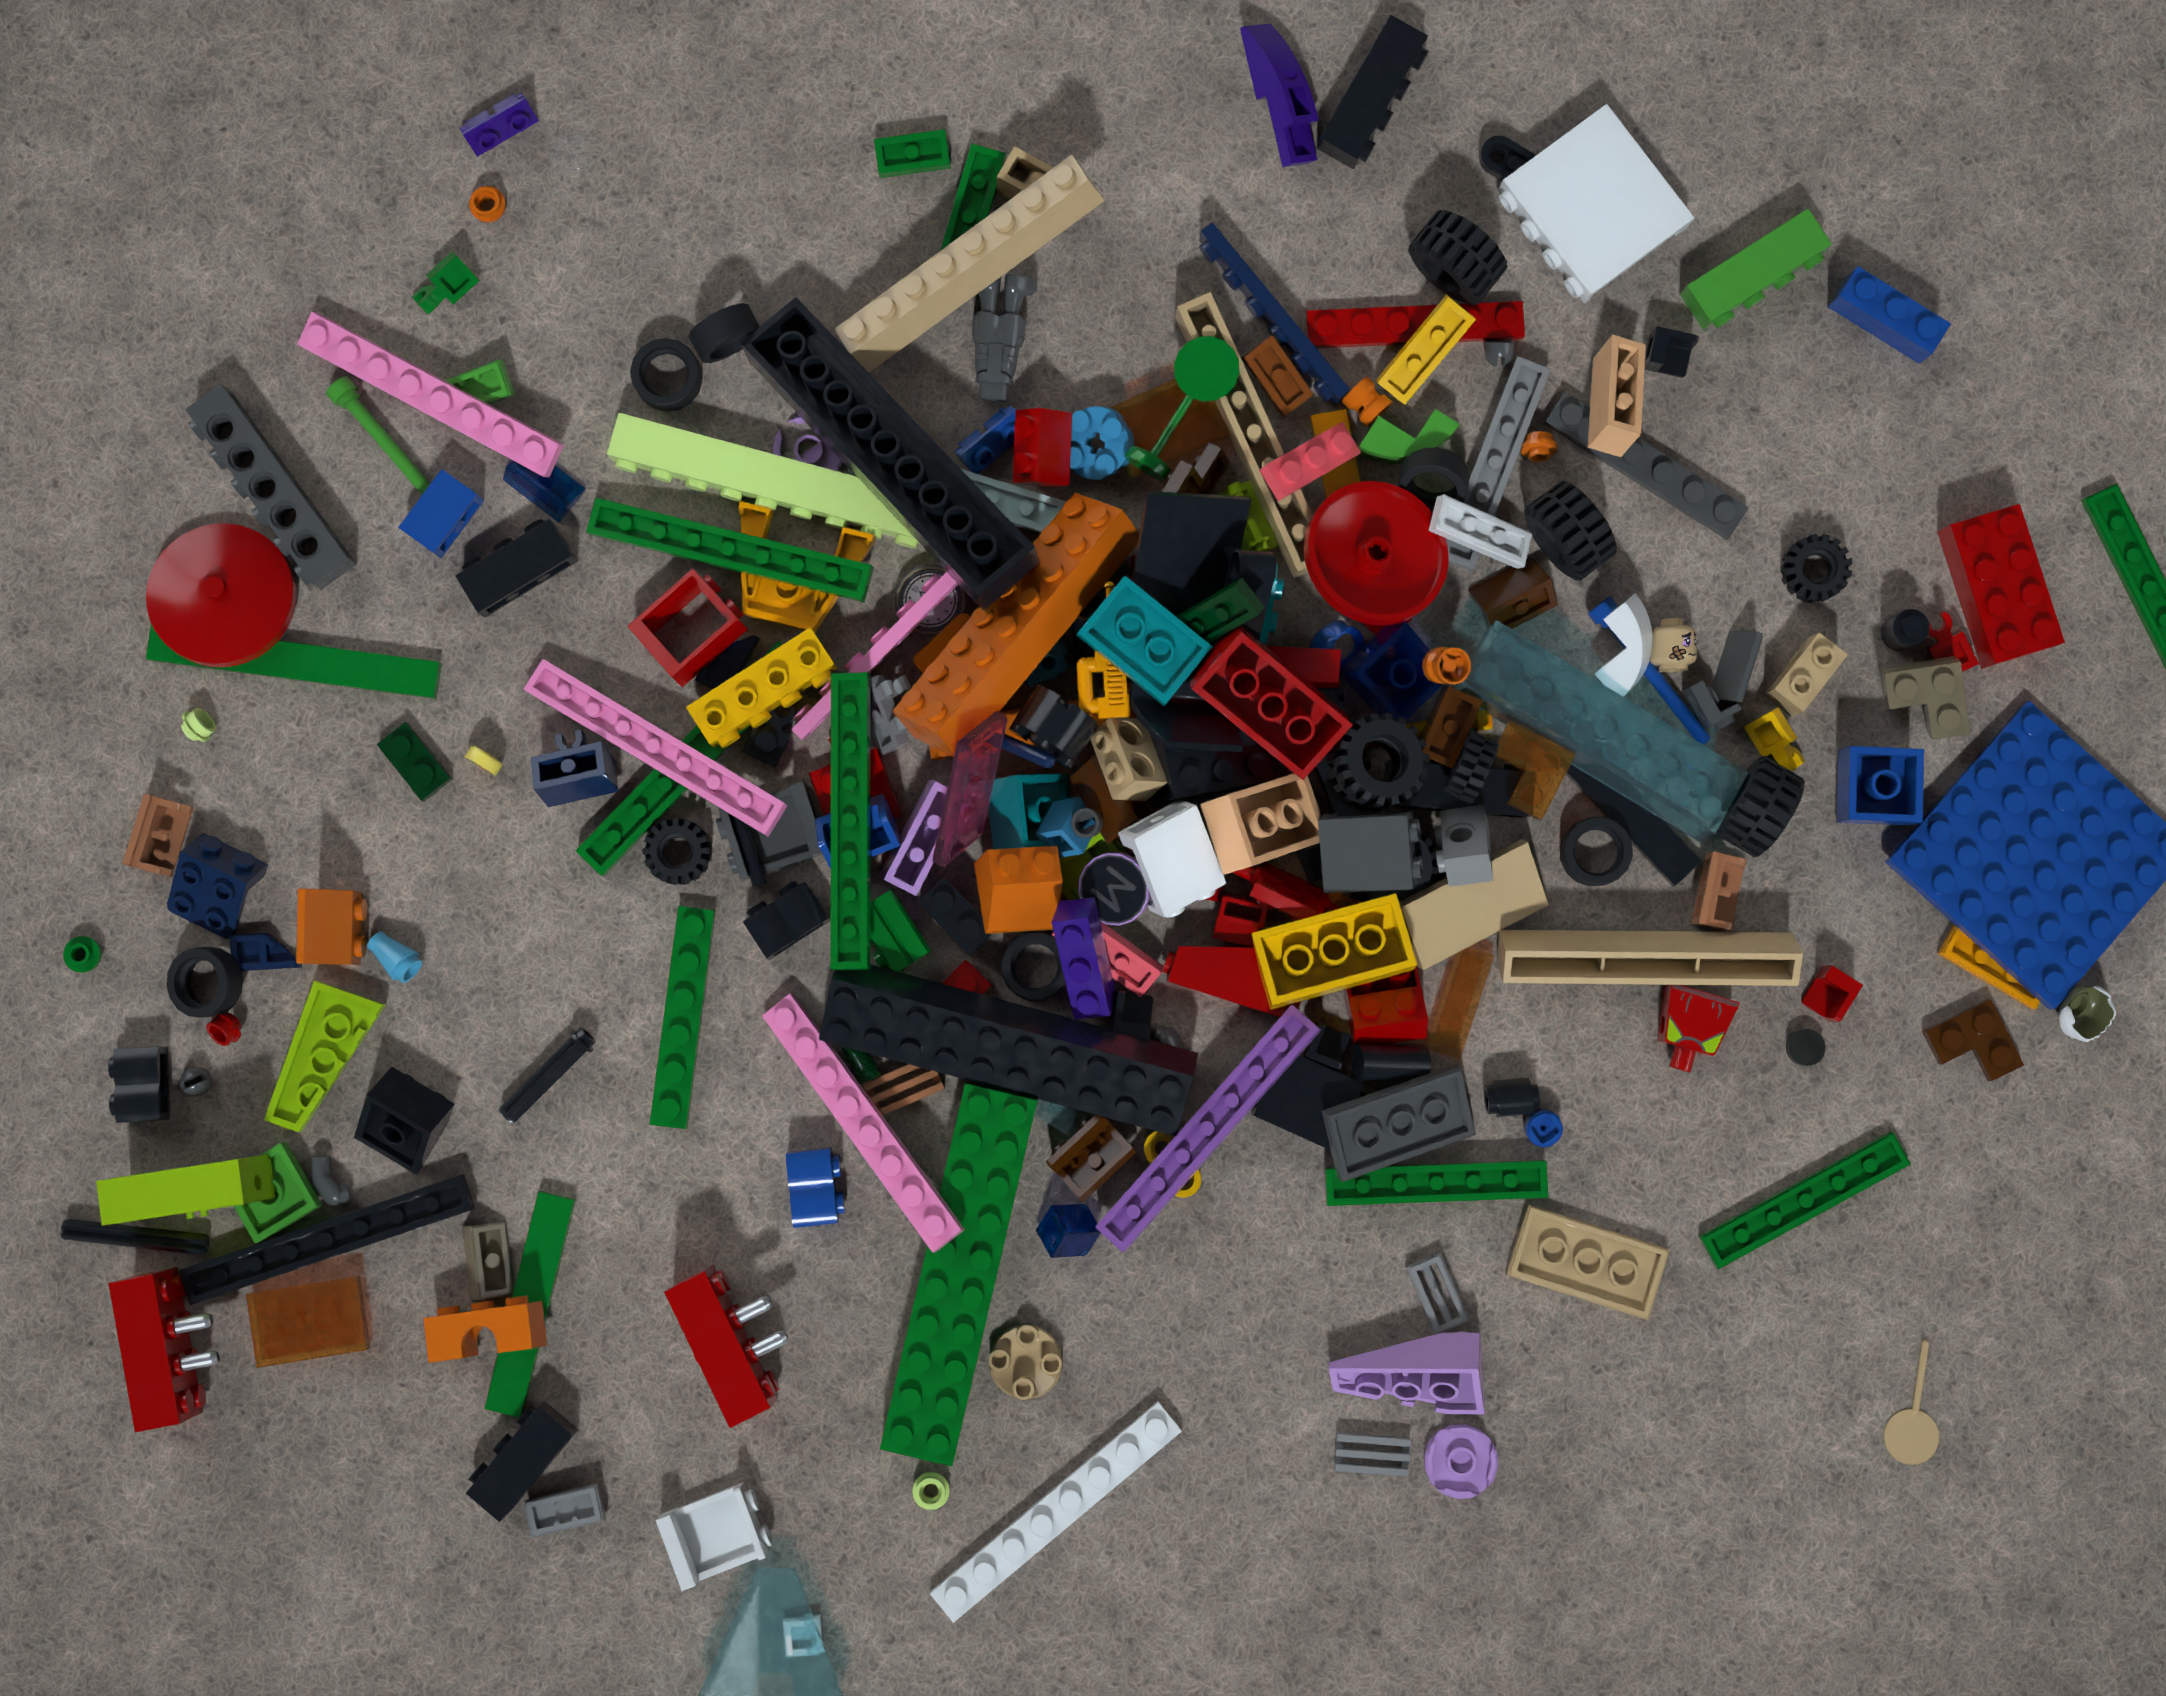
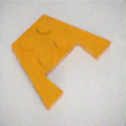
M740 501L738 506L739 515L741 516L740 533L766 539L774 511L770 508ZM843 527L835 556L863 562L875 544L877 537L874 534ZM741 573L743 614L805 631L811 627L815 633L839 598V596Z

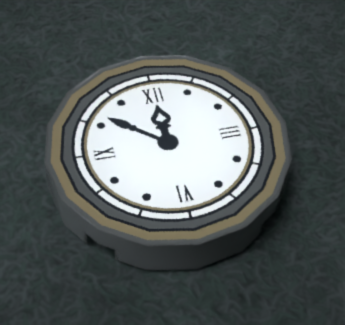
M925 564L910 570L901 579L895 591L896 611L898 612L909 600L916 603L925 594L921 589L925 583L936 573L940 577L946 573L942 566ZM957 585L912 632L922 637H935L958 614L966 613V592Z

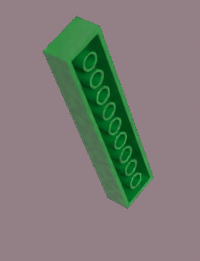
M965 1083L939 1193L965 1230L937 1252L932 1253L927 1246L879 1450L953 1466L1038 1102L1036 1098Z

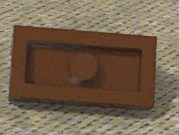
M1531 557L1526 559L1525 567L1516 569L1511 566L1468 590L1470 597L1482 610L1487 629L1494 638L1558 606L1551 578Z
M1443 685L1419 740L1424 738L1427 745L1422 748L1423 754L1429 753V759L1453 768L1483 700L1453 687Z

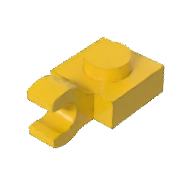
M1779 707L1744 726L1761 756L1772 754L1776 763L1790 771L1796 770L1798 766L1805 763L1799 750L1789 744L1797 739V736Z

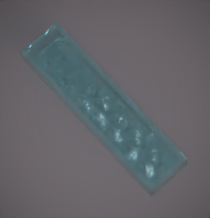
M1496 620L1483 633L1470 656L1471 671L1468 677L1462 683L1454 684L1453 688L1483 700L1479 708L1480 710L1695 840L1702 842L1716 834L1748 774L1746 770Z

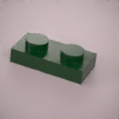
M407 722L401 724L376 744L423 802L453 780Z

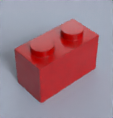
M1041 407L1016 410L1013 483L1039 487L1069 486L1072 412Z

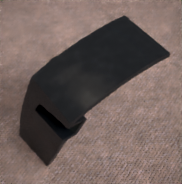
M1148 491L1139 533L1132 582L1174 616H1177L1238 579L1243 578L1265 606L1258 616L1241 625L1259 640L1275 578L1276 558L1272 552L1242 550L1241 548L1251 504L1250 497ZM1221 637L1215 639L1214 641L1210 642L1209 644H1210L1211 646H1214L1215 643H1216ZM1126 676L1127 682H1131L1129 704L1142 725L1165 748L1242 752L1243 744L1236 725L1193 691L1187 679L1167 704L1163 706Z

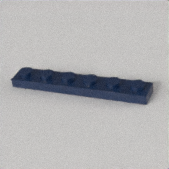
M1211 222L1200 233L1199 241L1202 244L1199 245V249L1210 263L1216 261L1224 270L1222 273L1223 279L1232 290L1236 291L1239 288L1247 298L1245 305L1251 314L1257 319L1261 316L1270 326L1267 329L1269 335H1272L1280 346L1285 344L1293 354L1290 359L1294 366L1302 374L1308 372L1316 383L1313 384V387L1324 401L1331 400L1335 406L1338 405L1349 393L1350 388Z

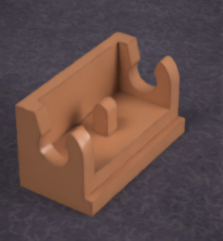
M144 794L122 864L159 875L173 877L194 807Z
M1715 851L1705 853L1691 922L1692 925L1725 932L1733 931V920L1747 859Z

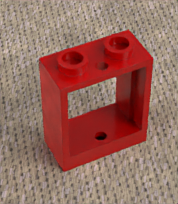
M693 568L627 626L682 688L748 630L739 620L744 616L743 612L731 599L724 603L717 594L722 589L708 573L702 578ZM703 592L727 619V622L680 663L655 633Z

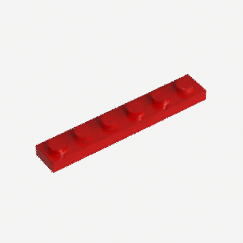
M1523 301L1486 302L1476 305L1459 304L1474 316L1476 320L1458 342L1524 339ZM1437 305L1307 310V338L1317 349L1405 345Z

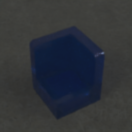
M1086 1204L1051 1205L1036 1228V1232L1051 1258L1085 1256L1101 1234L1095 1227L1098 1223Z

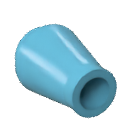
M382 931L377 932L367 943V948L375 955L392 980L406 983L418 973L422 966V960L418 958V952L390 938Z

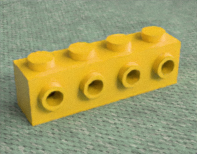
M810 627L689 704L686 708L708 743L714 748L719 744L722 748H725L741 737L738 732L750 724L753 728H756L772 717L769 712L781 704L784 708H787L803 697L800 692L813 685L815 688H819L831 680V672L836 670L837 667Z

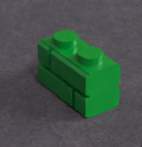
M892 889L870 902V939L878 950L872 955L879 967L902 972L932 952Z

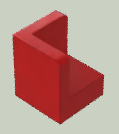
M1825 965L1821 967L1801 999V1003L1829 1022H1840L1863 987V984L1833 965Z

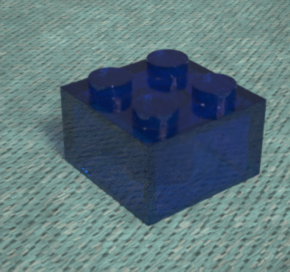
M1407 622L1385 625L1340 669L1343 677L1374 713H1377L1378 716L1384 713L1393 714V720L1400 716L1408 720L1443 685L1441 683H1433L1424 675L1422 669L1423 659L1430 649Z

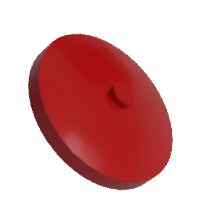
M1362 481L1336 490L1314 512L1305 533L1304 558L1312 583L1325 601L1335 610L1361 623L1380 626L1393 625L1418 615L1439 594L1448 571L1449 555L1446 538L1429 531L1433 513L1415 495L1393 484L1379 481Z
M228 523L201 526L174 540L156 560L149 575L146 588L148 616L160 639L184 659L208 667L237 666L250 662L266 653L281 639L287 630L295 611L297 598L296 582L292 568L277 546L258 531L242 525Z

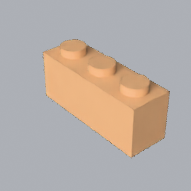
M1612 334L1593 358L1588 448L1622 457L1641 435L1646 344Z

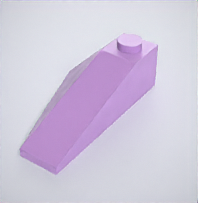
M1464 1331L1439 1333L1329 1362L1332 1389L1335 1392L1375 1400L1381 1398L1385 1393L1401 1399V1405L1413 1407L1415 1400L1436 1404L1435 1412L1485 1414L1483 1353L1480 1333Z

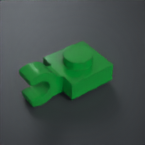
M451 251L426 274L432 284L420 288L412 298L428 315L445 298L454 305L480 280Z

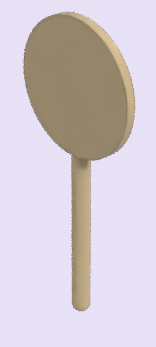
M1923 1340L1921 1345L1912 1409L1901 1410L1894 1414L1884 1429V1443L1887 1451L1894 1459L1907 1465H1917L1927 1461L1934 1455L1939 1444V1431L1936 1423L1928 1414L1920 1411L1929 1350L1928 1340Z

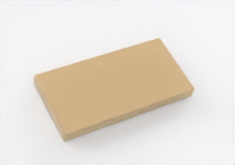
M1521 839L1491 854L1494 881L1449 887L1448 880L1445 878L1399 902L1419 968L1425 970L1549 905L1528 842Z
M1527 1204L1506 1275L1649 1320L1670 1249Z

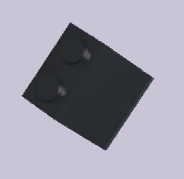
M391 1067L367 1094L354 1138L417 1175L446 1128L455 1104L446 1099L442 1094L434 1092L417 1082L412 1076Z

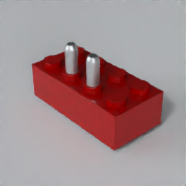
M714 1265L672 1285L664 1293L692 1349L695 1361L698 1362L729 1428H732L770 1409L776 1401V1392L780 1390L778 1382L771 1370L764 1371L759 1358L785 1345L789 1338L784 1330L777 1331L759 1341L754 1336L748 1338L743 1325L748 1320L768 1311L772 1307V1302L766 1296L743 1307L738 1303L732 1305L727 1291L731 1290L730 1283L723 1270L716 1271Z
M178 1267L138 1274L108 1283L135 1433L180 1424L203 1413L202 1406L206 1404V1393L203 1385L198 1384L196 1370L217 1364L220 1361V1354L214 1350L198 1353L196 1348L191 1346L189 1333L210 1327L213 1324V1316L208 1313L191 1316L189 1311H185L183 1296L186 1295L181 1276L178 1273Z

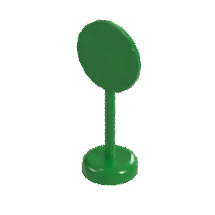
M1204 336L1187 342L1179 350L1174 362V377L1180 390L1186 395L1151 452L1138 446L1128 448L1124 458L1130 464L1160 482H1165L1171 468L1158 456L1194 399L1200 402L1216 401L1225 397L1236 385L1239 376V360L1231 346L1224 340L1216 337Z

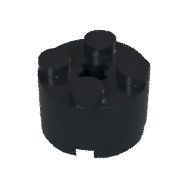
M1037 685L1015 717L1009 730L1025 741L1029 739L1034 743V747L1052 754L1057 762L1071 769L1095 733L1098 723L1073 703L1069 705L1059 699L1061 696Z

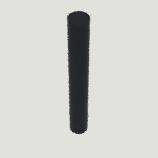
M730 814L752 887L767 883L749 825Z

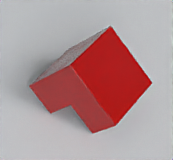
M1222 891L1212 938L1254 947L1251 934L1262 930L1268 909L1259 905L1255 898Z

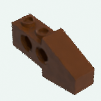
M1096 753L1087 759L1070 777L1086 808H1093L1101 814L1104 825L1100 833L1107 844L1116 839L1122 845L1118 832L1164 808L1155 799L1156 793L1147 801L1113 800ZM1123 846L1133 857H1135L1133 849Z

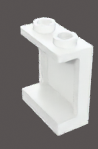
M1179 799L1118 832L1122 845L1133 849L1152 897V901L1147 905L1149 910L1155 914L1167 918L1177 916L1185 910V906L1196 900L1210 898L1216 893V889L1227 884L1195 804Z
M744 1482L662 1513L656 1519L681 1591L696 1586L703 1579L757 1558L759 1561L767 1558L770 1552L768 1547L773 1545L767 1525L759 1524L755 1513L759 1510L757 1497L753 1489H746Z

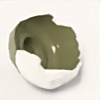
M2081 985L2072 989L2061 1002L2059 1009V1023L2064 1034L2083 1042L2099 1038L2100 1033L2106 1032V1028L2112 1025V1020L2116 1016V1010L2111 1002V995L2099 986L2089 987Z

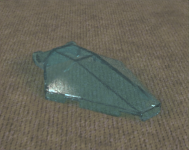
M757 1567L698 1696H844L795 1567ZM786 1636H791L793 1655H787Z

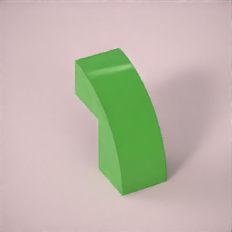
M1435 409L1415 439L1378 416L1358 447L1361 451L1359 455L1380 463L1403 464L1404 460L1412 452L1428 447L1441 448L1451 438L1460 424Z

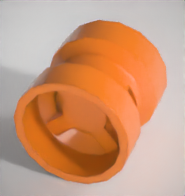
M1368 376L1362 379L1342 400V403L1348 409L1359 413V420L1366 428L1374 423L1377 417L1381 416L1393 403L1386 394L1378 393L1375 389V383Z
M1436 647L1426 653L1422 669L1427 679L1433 683L1456 685L1462 683L1468 677L1471 671V661L1467 653L1460 648Z

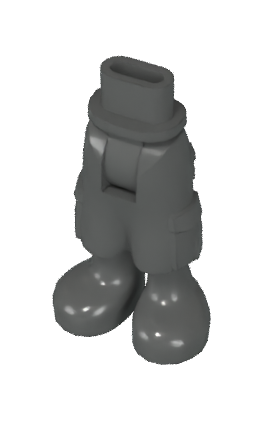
M1014 274L1005 275L1003 315L998 316L996 314L1001 277L979 292L981 311L973 315L972 340L975 343V371L977 375L975 382L979 384L978 399L1006 402L1008 386H1013L1012 379L1016 371L1019 349L1025 340L1027 320L1019 315L1021 303L1025 296H1031L1037 291V280Z

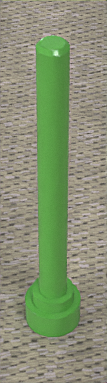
M348 376L336 380L327 389L326 396L335 406H341L342 409H348L422 495L431 483L359 401L358 387Z

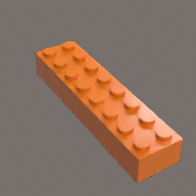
M1076 492L1064 504L1059 513L1033 542L1039 564L984 611L980 607L976 609L970 619L949 641L944 650L927 667L924 674L892 710L914 738L960 760L1076 620L1077 616L1080 615L1138 545L1139 532L1123 509Z

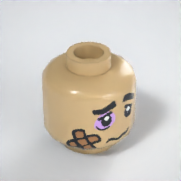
M1681 618L1660 620L1661 626L1652 629L1653 642L1650 662L1655 666H1659V672L1687 671L1688 665L1694 663L1697 658L1695 629L1691 626L1683 625V619Z

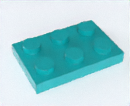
M1126 576L1121 579L1077 633L1079 638L1163 706L1167 704L1213 647Z

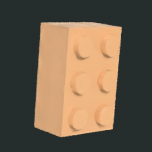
M1294 773L1200 804L1223 875L1320 843L1318 819L1321 817L1308 776L1302 780Z

